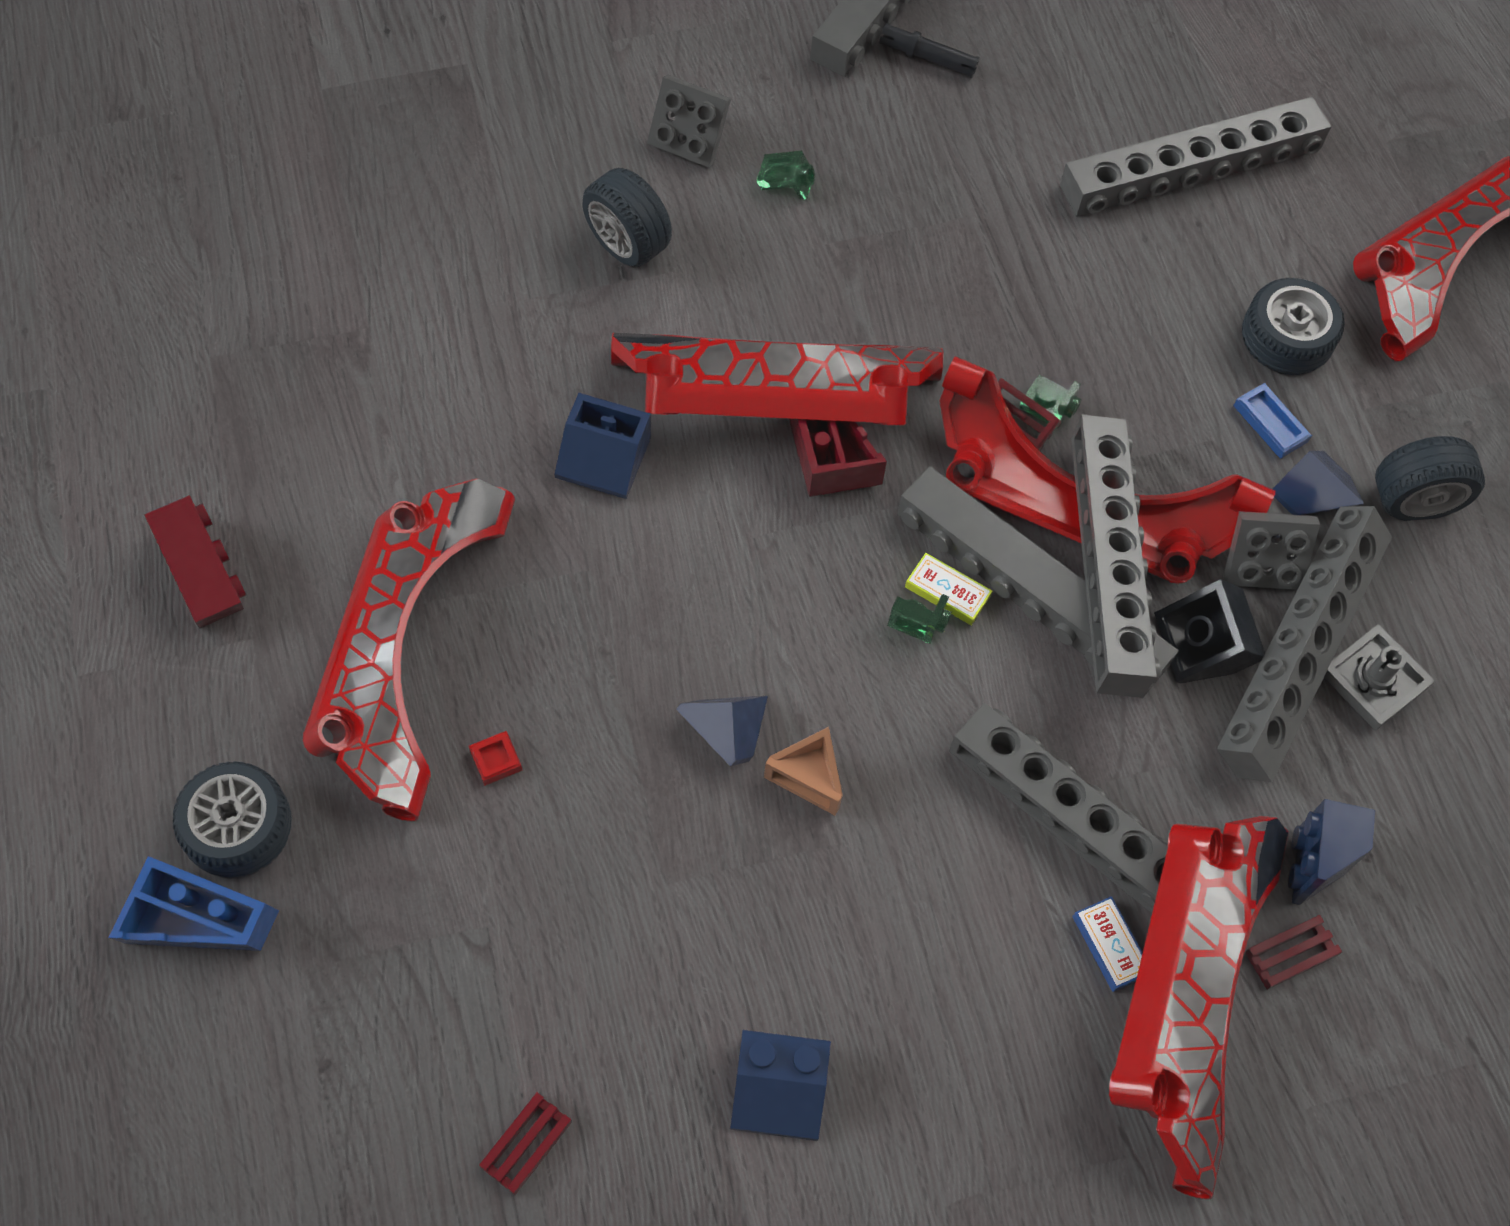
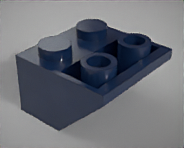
M578 393L565 423L554 474L555 478L627 499L651 439V414Z
M1324 799L1313 812L1310 811L1306 820L1301 825L1295 827L1291 846L1292 849L1297 850L1296 864H1292L1288 875V887L1293 889V904L1301 905L1343 877L1372 850L1375 822L1374 809Z

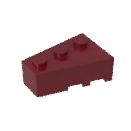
M789 419L809 497L883 484L887 461L881 452L877 453L867 439L868 434L862 425L858 426L856 422Z
M189 495L144 514L199 629L244 609L240 598L247 595L237 574L229 577L222 564L230 559L220 538L212 541L206 530L207 527L213 524L203 503L195 506Z

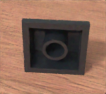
M1220 579L1154 612L1162 638L1179 650L1171 663L1178 683L1232 675L1261 662L1265 655V650L1243 589Z

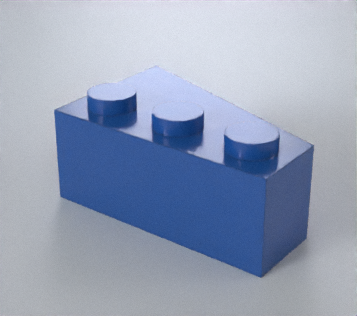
M148 856L108 938L125 944L261 951L279 910Z

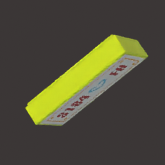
M927 553L924 554L905 584V588L971 626L992 594V590Z

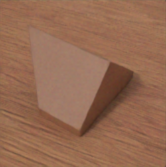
M827 727L771 755L765 765L764 778L836 816L843 794L830 730Z

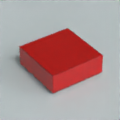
M507 731L468 746L484 786L523 771Z

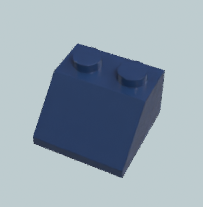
M743 1030L730 1130L818 1141L826 1092L831 1041Z

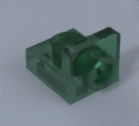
M802 150L765 154L757 183L761 190L793 187L800 200L808 199L811 186L815 182V170L809 164Z
M1040 374L1025 394L1061 421L1065 417L1072 419L1082 399L1077 397L1081 383L1074 381L1068 390ZM1021 402L1020 409L1049 423L1048 420Z
M942 594L934 611L927 609L923 603L917 600H906L897 596L891 609L887 626L931 644L936 631L944 633L952 612L946 610L950 596Z

